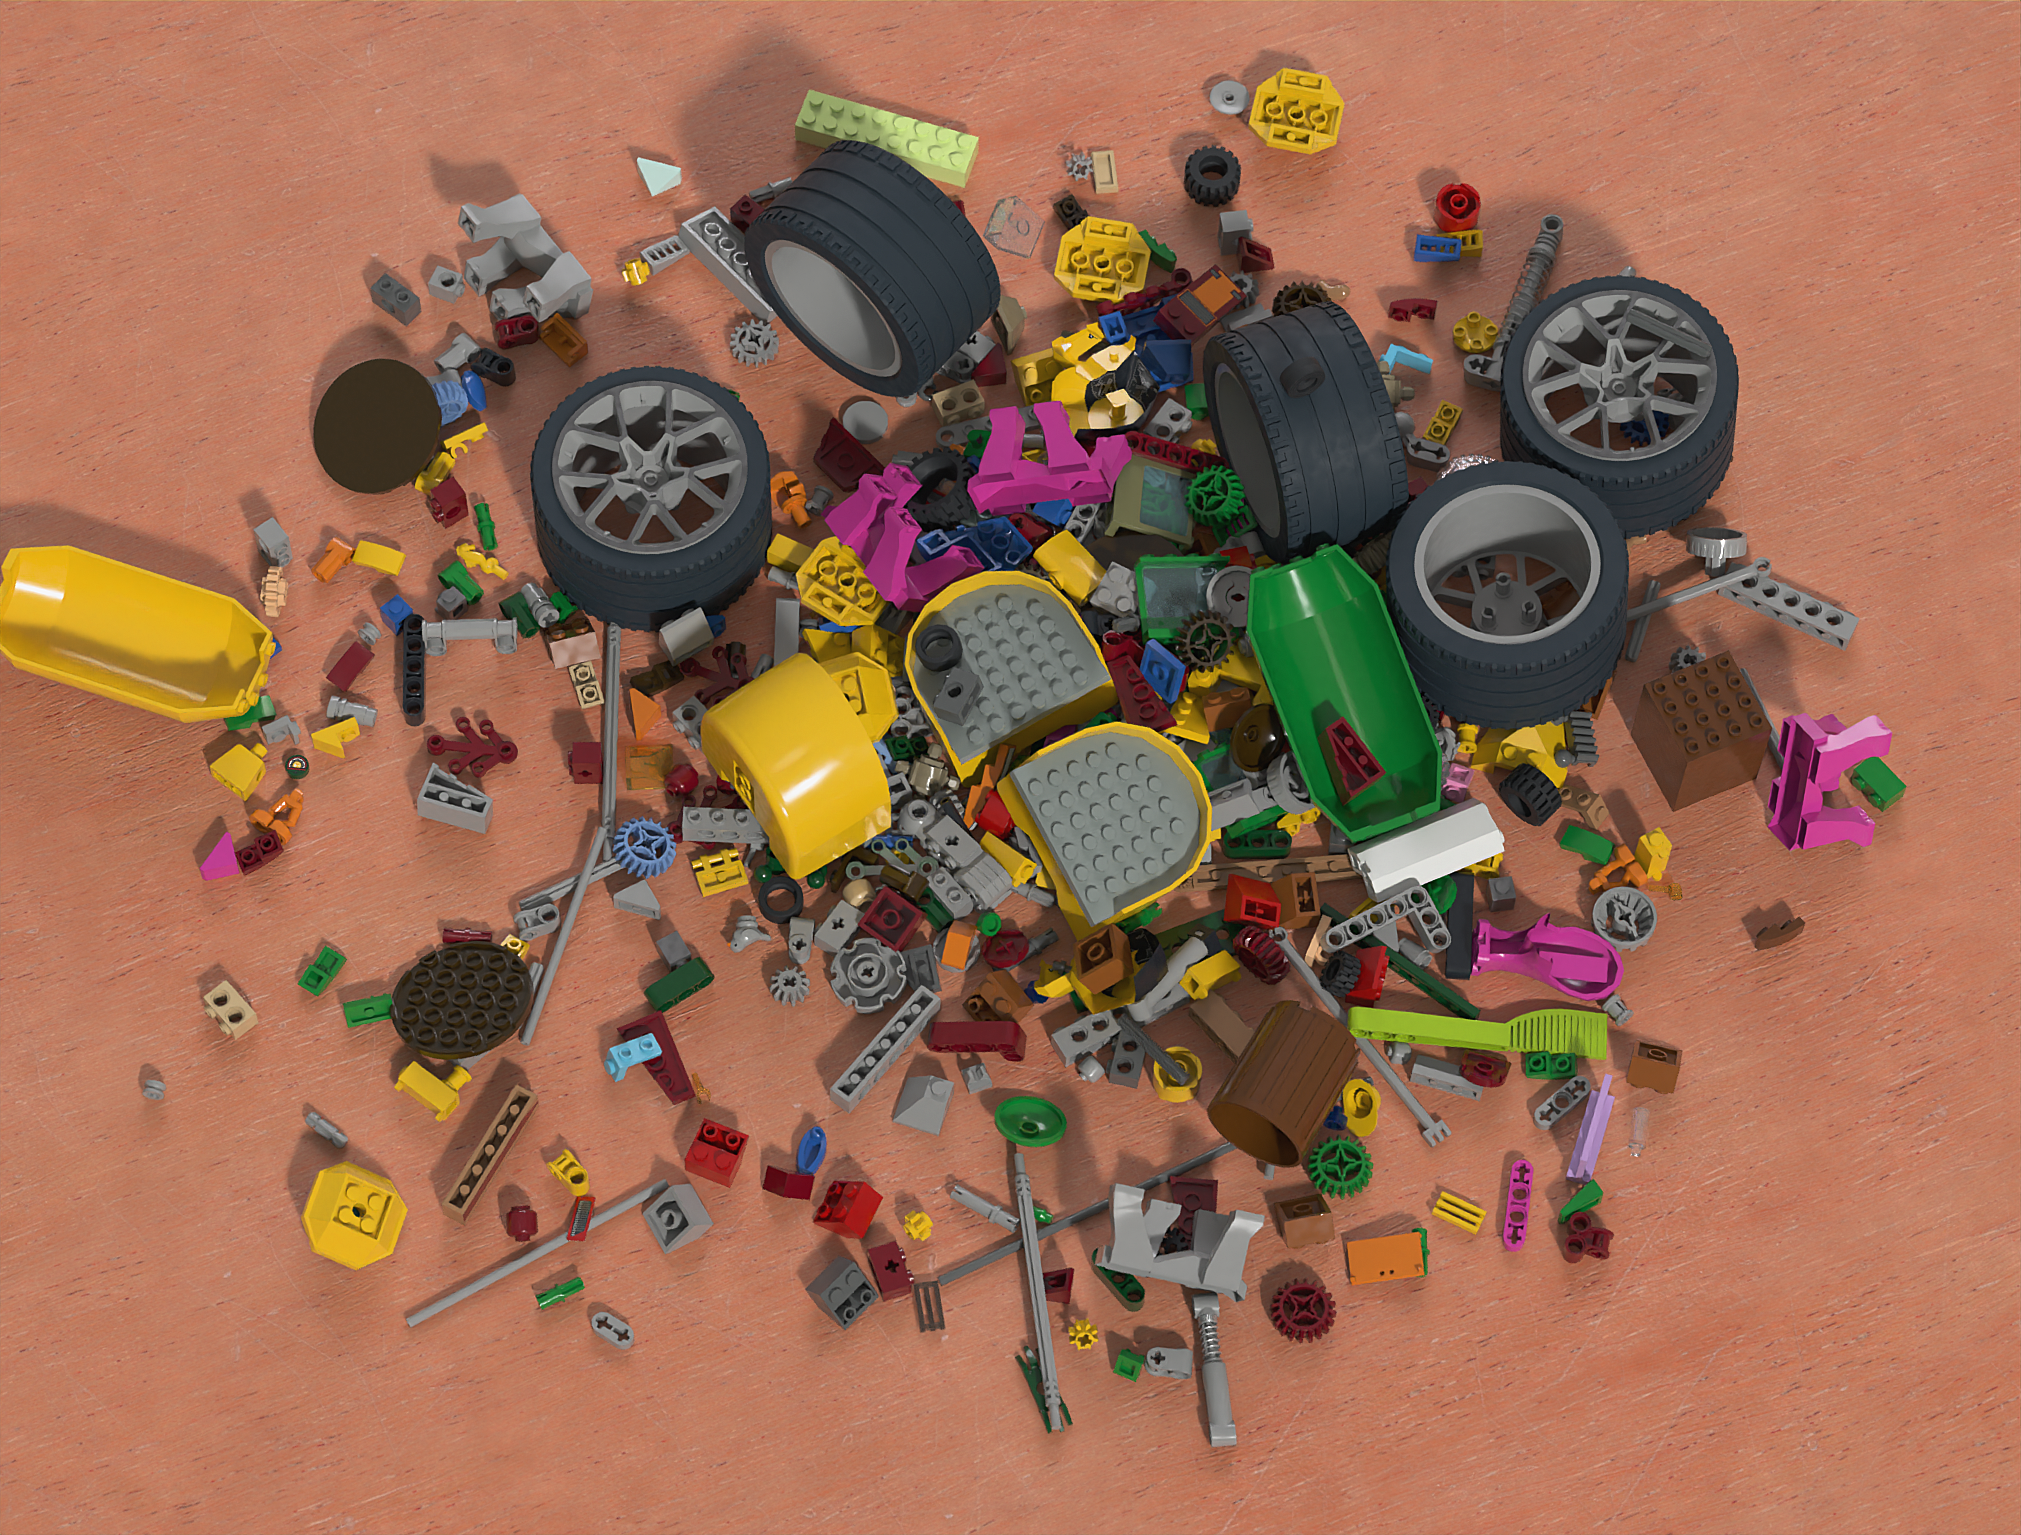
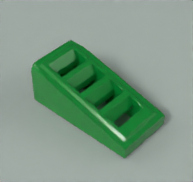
M1248 505L1238 510L1239 514L1234 513L1232 515L1233 521L1226 519L1225 526L1218 524L1217 528L1213 527L1211 529L1220 547L1224 546L1229 538L1226 531L1227 528L1231 537L1240 538V536L1251 532L1258 526ZM1244 514L1246 515L1250 523L1249 525L1246 524L1243 518ZM1238 519L1240 520L1243 529H1241V527L1239 526L1237 522ZM1232 524L1235 526L1237 533H1235L1233 527L1231 526Z
M1594 1179L1590 1180L1562 1208L1558 1217L1559 1224L1568 1222L1574 1213L1585 1212L1601 1203L1603 1191Z

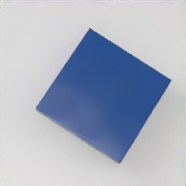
M1152 639L1146 643L1139 670L1154 691L1171 704L1177 700L1186 666L1157 641Z

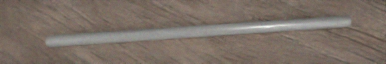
M598 827L522 1035L520 1043L529 1046L605 839L607 829L603 827Z

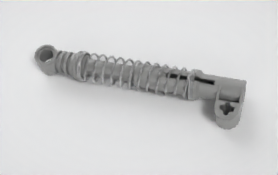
M1550 214L1541 220V229L1535 245L1528 251L1525 259L1527 263L1523 265L1524 270L1520 272L1521 277L1517 280L1518 285L1515 286L1516 291L1512 294L1513 299L1509 301L1511 306L1507 307L1508 313L1504 315L1505 320L1501 323L1502 328H1499L1500 334L1496 336L1494 341L1492 358L1473 354L1464 361V379L1468 384L1492 391H1500L1501 365L1503 355L1506 353V346L1510 342L1512 333H1515L1516 326L1522 323V318L1525 315H1529V311L1535 305L1538 306V303L1541 301V296L1547 285L1546 282L1549 280V274H1551L1552 267L1555 264V252L1558 244L1563 239V220L1560 216ZM1527 264L1530 265V269H1529V270H1526V269H1525V266H1526ZM1526 271L1528 273L1527 277H1524L1522 273ZM1520 279L1525 280L1524 284L1520 283ZM1518 286L1522 287L1521 291L1517 290Z

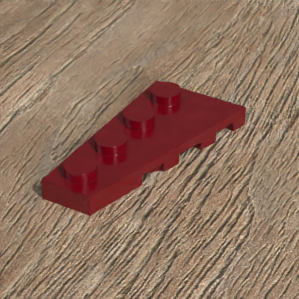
M1129 655L1107 662L1127 724L1148 727L1157 733L1178 725L1175 718L1167 710L1165 704L1157 696L1152 686L1147 682Z
M661 1010L616 1028L625 1042L650 1033L653 1034L662 1053L660 1056L641 1063L673 1105L696 1097Z
M1170 1176L1169 1181L1174 1204L1181 1205L1180 1215L1177 1217L1180 1234H1183L1186 1238L1183 1243H1187L1188 1250H1190L1194 1212L1201 1209L1216 1213L1218 1180Z

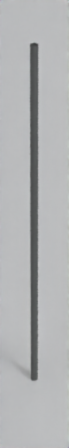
M1370 1076L1365 1079H1362L1365 1082L1374 1085L1373 1079ZM1343 1091L1336 1102L1343 1099ZM1227 1142L1133 1187L1145 1189V1192L1169 1181L1170 1176L1177 1177L1237 1148L1230 1142ZM1109 1199L1102 1200L1038 1230V1241L1108 1209ZM1023 1238L937 1277L939 1284L943 1286L1023 1249Z

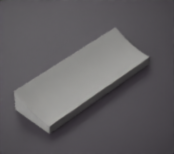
M715 206L681 224L678 235L681 241L759 320H762L765 326L778 316L761 293L751 274L745 255V236Z

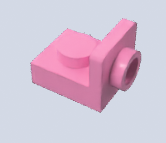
M1452 763L1446 775L1441 794L1446 796L1447 799L1462 803L1475 770Z

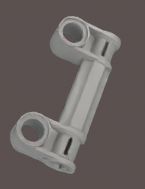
M514 617L512 620H497V618L442 620V622L422 620V637L426 653L431 656H442L447 652V640L495 639L497 652L501 654L515 653L517 651V617Z

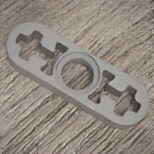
M1583 1076L1573 1077L1536 1109L1533 1117L1534 1125L1540 1130L1551 1129L1588 1097L1591 1088L1589 1080ZM1583 1085V1092L1578 1090L1572 1097L1571 1093L1574 1092L1575 1086ZM1565 1098L1569 1105L1566 1108H1559L1555 1104V1100ZM1550 1109H1552L1553 1112L1550 1114L1549 1120L1541 1121V1114L1546 1116Z

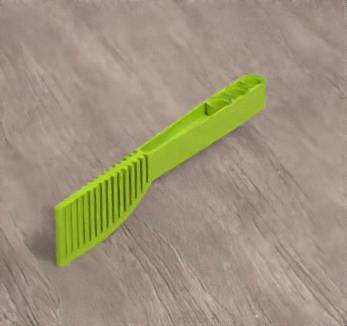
M1352 1007L1348 1009L1347 1029L1356 1038L1506 1052L1510 1050V1052L1517 1051V1053H1521V1051L1524 1053L1550 1052L1551 1055L1575 1053L1577 1058L1606 1060L1607 1014L1571 1009H1544L1523 1014L1504 1024L1366 1007Z

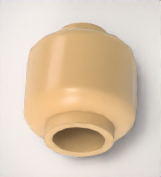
M865 879L851 880L845 886L842 895L845 902L864 914L877 897L870 882Z

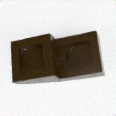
M668 660L653 665L651 671L631 677L630 684L632 688H635L649 698L684 680V676L678 665L673 667Z

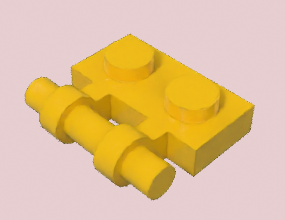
M727 848L721 849L719 853L709 856L704 854L699 856V859L691 861L693 870L703 869V871L696 872V879L703 897L748 884V878L741 859L731 861V859L739 857L737 848L727 850ZM724 863L723 865L711 868L712 864Z

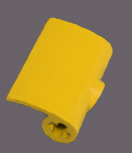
M1064 530L1052 537L1033 554V558L1048 572L1052 583L1059 590L1064 589L1079 607L1085 605L1092 598L1107 572L1068 530Z

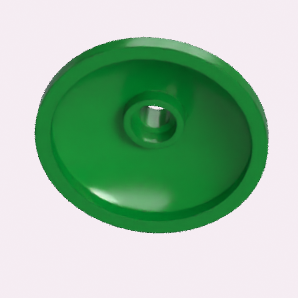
M1018 1096L1009 1098L999 1104L995 1110L994 1123L997 1130L1006 1139L1021 1146L1035 1148L1048 1146L1059 1141L1066 1132L1067 1120L1064 1113L1053 1103L1038 1097Z

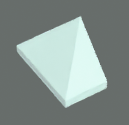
M638 157V174L652 197L681 184V168Z

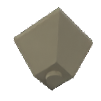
M1001 295L999 307L991 315V320L1007 355H1010L1024 330L1027 314L1025 308L1019 305L1017 299Z

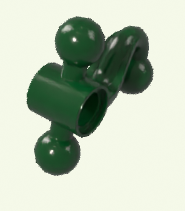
M770 845L766 849V864L759 865L754 870L755 880L759 883L768 882L772 874L780 875L787 873L771 851ZM826 865L819 868L818 871L808 874L807 884L812 889L823 887L827 874Z

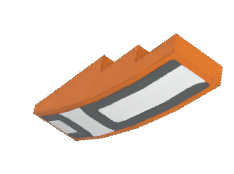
M1000 744L995 764H986L981 784L971 786L963 819L970 832L974 831L978 826V823L975 822V817L981 809L983 810L987 803L985 801L987 793L991 789L996 791L997 783L1007 776L1017 747L1016 745Z

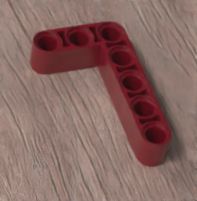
M1135 431L1125 434L1126 439L1130 440L1134 445V448H1131L1132 455L1196 474V472L1203 474L1204 467L1211 470L1212 465L1217 467L1225 466L1229 469L1228 461L1223 457ZM1148 446L1155 450V455L1148 451ZM1169 452L1175 454L1177 461L1170 458ZM1191 459L1197 461L1198 467H1194L1191 464Z

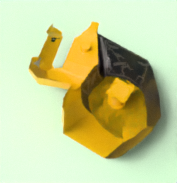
M1098 322L1087 325L1086 329L1067 338L1060 336L1052 341L1054 361L1066 368V370L1056 375L1055 380L1052 382L1051 402L1061 400L1063 408L1070 418L1069 427L1075 439L1097 441V438L1124 435L1130 431L1138 432L1146 422L1160 390V386L1136 354V338L1132 335L1130 340L1123 345H1111L1092 355L1086 362L1078 361V356L1104 338L1103 333L1098 328Z
M1139 928L1127 934L1134 973L1115 983L1114 988L1113 984L1101 992L1093 994L1078 981L1075 957H1073L1070 966H1073L1072 969L1062 977L1058 974V971L1052 970V965L1046 964L1042 959L1039 964L1041 967L1040 977L1034 982V989L1038 994L1051 998L1062 997L1075 990L1083 1004L1095 1015L1134 1003L1151 992L1168 973L1166 956L1157 937L1147 929Z

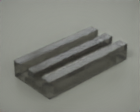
M938 1281L913 1284L920 1332L923 1333L926 1330L935 1331V1329L939 1328L944 1330L945 1323ZM930 1287L934 1289L939 1320L934 1323L929 1293ZM923 1288L929 1324L924 1322L919 1289Z

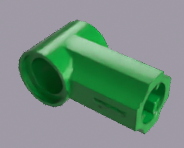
M457 560L438 574V579L446 589L454 586L466 597L469 606L475 605L484 594V590L469 577L465 567Z

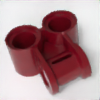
M1574 1213L1570 1218L1567 1228L1568 1237L1562 1250L1563 1258L1569 1263L1580 1262L1584 1254L1597 1259H1608L1610 1256L1608 1251L1610 1240L1614 1238V1233L1605 1228L1592 1227L1591 1218L1586 1213ZM1574 1224H1582L1585 1229L1578 1230L1574 1227ZM1569 1246H1577L1580 1251L1573 1252L1569 1249Z

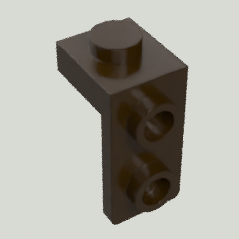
M859 846L843 854L840 861L841 866L838 870L835 869L829 879L831 892L837 893L847 876L846 868L849 863L857 861L863 866L879 865V856L871 849H863Z

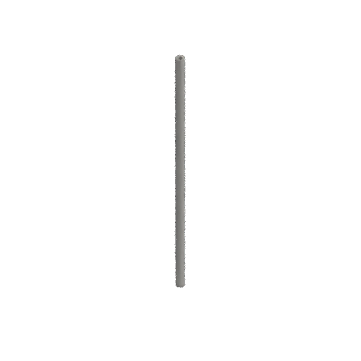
M663 1179L591 1218L588 1231L669 1188L667 1181ZM568 1231L406 1319L409 1327L415 1326L568 1243L569 1241L566 1240Z

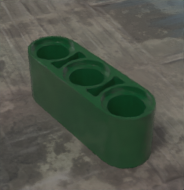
M1252 830L1232 839L1227 832L1224 835L1222 852L1229 859H1285L1290 854L1292 837L1283 830ZM1233 842L1239 846L1231 847L1228 844ZM1257 842L1262 844V846L1255 847L1252 844ZM1276 843H1284L1286 846L1278 847Z
M697 957L650 985L644 991V996L656 1012L661 1010L663 1013L708 986L715 979V976L701 957Z
M1096 1248L1091 1258L1092 1271L1126 1310L1131 1312L1139 1311L1143 1307L1145 1300V1289L1132 1274L1095 1265L1098 1248ZM1120 1276L1124 1281L1117 1283L1112 1278ZM1136 1294L1140 1298L1133 1301L1128 1298V1295Z

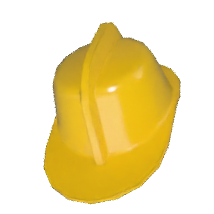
M1353 1079L1343 1089L1345 1122L1352 1134L1358 1137H1365L1370 1135L1377 1125V1110L1381 1104V1097L1378 1090L1370 1083L1361 1079Z

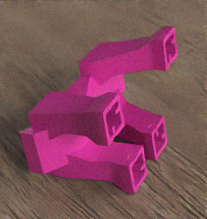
M1061 400L1034 404L1033 411L1044 432L1048 452V465L1022 460V443L1026 423L1019 414L1018 408L1012 406L990 409L989 417L992 423V432L979 465V473L968 480L967 488L979 514L988 508L993 516L1025 512L1026 504L1061 499H1069L1072 506L1111 501L1114 483L1123 466L1132 458V451L1128 446L1125 434L1097 438L1096 449L1089 458L1087 452L1077 442L1069 427L1070 418L1063 408Z
M889 463L884 469L883 477L880 475L864 474L859 480L857 492L837 507L828 505L820 515L826 518L825 522L843 545L852 547L866 566L863 573L884 600L892 601L898 610L921 613L924 606L949 585L981 573L984 566L970 548L952 545L943 556L918 566L906 568L916 536L921 532L922 528L913 519L909 511L903 507L922 485L908 466Z
M1807 713L1797 716L1791 715L1783 719L1777 750L1785 759L1781 777L1772 780L1768 807L1774 813V816L1768 828L1789 851L1797 848L1804 850L1846 839L1862 847L1871 845L1875 822L1867 816L1866 812L1859 805L1842 809H1832L1823 806L1822 792L1838 789L1841 772L1862 759L1888 755L1892 738L1890 729L1884 725L1877 715L1867 717L1848 729L1833 714L1826 715L1819 720H1812Z

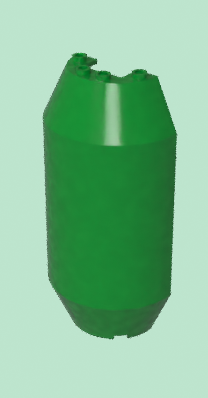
M1329 543L1317 547V552L1311 557L1303 559V556H1299L1289 560L1290 564L1285 566L1279 563L1267 569L1261 566L1251 570V575L1249 576L1246 635L1310 802L1351 843H1356L1360 840L1364 841L1401 828L1440 810L1442 750L1377 583L1338 544L1330 547ZM1341 717L1346 719L1386 771V774L1377 783L1344 806H1342L1317 738L1328 726Z

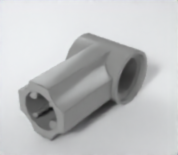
M462 333L454 339L449 349L434 360V364L441 373L447 370H456L465 362L471 363L476 360L482 349L466 333Z

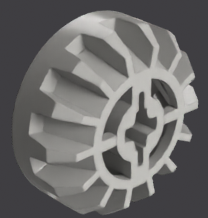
M1616 887L1604 892L1597 899L1592 912L1591 926L1594 927V933L1611 943L1613 947H1616V951L1622 952L1623 949H1629L1632 952L1640 945L1645 946L1650 937L1653 936L1657 923V912L1653 902L1643 892L1630 887ZM1611 915L1613 918L1612 928L1607 930L1606 920ZM1635 921H1638L1639 924L1638 932H1636ZM1615 932L1618 935H1623L1626 939H1617L1611 933Z

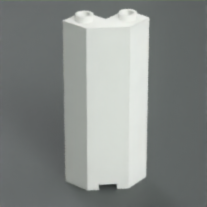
M1472 798L1347 850L1353 870L1363 876L1369 898L1379 903L1414 886L1423 885L1505 851L1503 847L1505 840L1501 830L1498 829L1489 814L1485 803Z

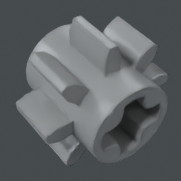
M1083 152L1080 155L1072 153L1070 161H1065L1066 165L1070 167L1066 170L1067 174H1074L1076 181L1083 177L1087 179L1088 173L1094 171L1089 166L1093 162L1090 157L1085 159ZM1081 164L1082 168L1078 169L1077 165Z

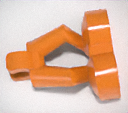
M297 788L294 789L290 796L285 794L267 812L255 809L249 816L251 824L262 833L276 830L281 844L286 845L292 838L288 827H295L303 809V792ZM286 807L291 809L288 821L274 820V817Z
M1625 843L1614 849L1615 860L1608 862L1594 873V879L1589 882L1588 887L1592 895L1599 893L1601 890L1606 892L1612 888L1626 887L1629 880L1637 888L1648 882L1645 871L1638 861H1635V857ZM1618 867L1623 868L1625 874L1621 881L1608 882L1606 877L1611 871Z

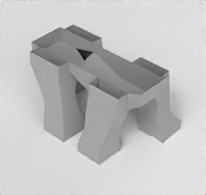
M517 194L508 200L485 209L470 203L461 206L457 224L465 231L473 243L501 236L484 255L466 260L465 281L478 296H482L498 282L523 267L542 277L538 282L531 283L526 287L518 289L500 288L493 291L489 310L498 321L530 315L538 322H541L548 317H554L556 313L564 318L574 317L575 319L588 314L593 289L590 286L592 278L570 251L563 253L540 226L541 216L523 194Z
M1118 1183L1110 1185L1108 1199L1111 1238L1109 1246L1104 1245L1098 1248L1095 1265L1140 1277H1152L1184 1284L1186 1287L1217 1292L1218 1294L1223 1293L1235 1302L1245 1300L1247 1285L1241 1277L1250 1238L1263 1226L1264 1215L1235 1210L1230 1211L1228 1216L1199 1209L1194 1212L1191 1249L1157 1256L1167 1228L1180 1215L1181 1205L1150 1199V1201H1147L1146 1210L1143 1214L1141 1203L1145 1189Z

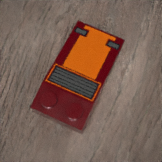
M1215 264L1162 307L1153 321L1171 340L1191 339L1192 347L1239 305L1247 295Z

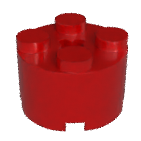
M1451 183L1444 186L1437 195L1434 211V221L1439 228L1447 233L1473 230L1478 223L1481 208L1480 196L1477 190L1466 183H1461L1460 185H1453Z
M991 789L985 797L987 803L983 810L981 809L977 813L975 822L983 830L990 832L1002 841H1007L1011 837L1008 834L1010 830L1018 826L1015 825L998 790Z

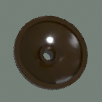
M1261 703L1249 708L1237 720L1230 737L1231 758L1237 767L1246 772H1258L1267 768L1272 760L1279 756L1284 746L1286 737L1273 705Z

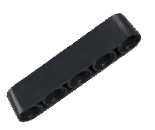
M410 614L404 620L403 712L406 723L414 727L423 724L426 718V649L422 637V620L424 618L419 614ZM412 627H420L418 630H411ZM414 647L420 648V649L417 650V651H411V650H410V649H412V648H414ZM413 668L419 669L417 672L410 671ZM412 689H418V690H419V691L416 692V693H411V692H410ZM412 710H418V711H419V712L416 713V714H410V713H409V712L412 711Z
M1455 871L1449 874L1456 883L1457 893L1452 906L1447 910V929L1451 936V943L1446 948L1445 979L1470 980L1474 872Z

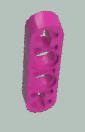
M1526 1160L1516 1161L1510 1173L1502 1243L1504 1248L1511 1252L1521 1250L1526 1238L1533 1180V1166ZM1520 1168H1525L1524 1171L1526 1172L1523 1183L1518 1182L1520 1175L1518 1171ZM1516 1189H1521L1526 1193V1197L1518 1200L1514 1198L1512 1192ZM1512 1212H1520L1523 1215V1220L1521 1222H1514L1511 1220L1510 1214ZM1513 1229H1518L1516 1235L1518 1241L1516 1244H1512L1510 1239Z

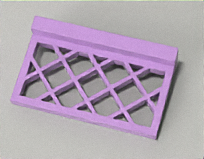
M1605 1074L1600 1092L1591 1091L1567 1172V1180L1586 1185L1592 1178L1615 1099L1614 1096L1607 1095L1612 1075Z

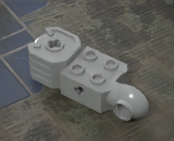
M911 800L903 806L899 815L900 824L903 829L920 839V845L925 849L926 855L933 857L941 867L943 866L973 900V909L977 913L991 912V910L998 906V903L1000 904L1005 897L1007 898L1012 893L1009 890L1012 887V878L1009 873L993 857L984 852L981 846L948 815H941L926 800ZM922 813L924 816L915 817L913 814Z

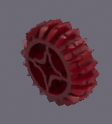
M1247 926L1233 939L1232 945L1235 953L1239 956L1238 959L1261 982L1275 985L1281 982L1290 972V963L1284 955V951L1262 929L1255 926Z
M1296 1278L1294 1279L1293 1286L1287 1281L1284 1285L1285 1289L1279 1287L1277 1289L1278 1295H1273L1272 1297L1273 1304L1270 1305V1311L1273 1313L1270 1318L1272 1321H1276L1274 1323L1275 1329L1282 1328L1281 1336L1289 1334L1290 1342L1294 1340V1337L1298 1338L1299 1344L1303 1342V1338H1307V1341L1312 1343L1313 1336L1320 1340L1322 1333L1328 1334L1329 1327L1334 1325L1332 1318L1336 1317L1337 1312L1334 1310L1336 1302L1330 1301L1332 1294L1331 1292L1325 1293V1285L1317 1288L1318 1282L1316 1280L1311 1285L1308 1284L1307 1278H1304L1303 1283H1299V1280ZM1303 1295V1296H1308V1297H1307V1298H1299L1298 1296ZM1316 1302L1320 1304L1323 1311L1321 1319L1313 1309ZM1285 1303L1289 1305V1309L1293 1312L1290 1320L1286 1317L1283 1310ZM1306 1323L1309 1326H1299V1324Z

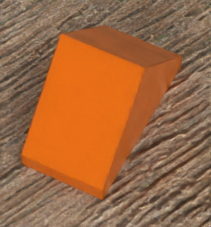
M631 688L629 690L636 741L643 739L661 717V706L635 688Z
M954 920L948 930L941 964L962 970L965 969L977 926Z

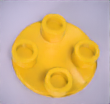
M1470 312L1454 325L1453 339L1456 345L1464 351L1470 353L1485 352L1493 347L1498 335V327L1490 319L1481 316L1478 312Z

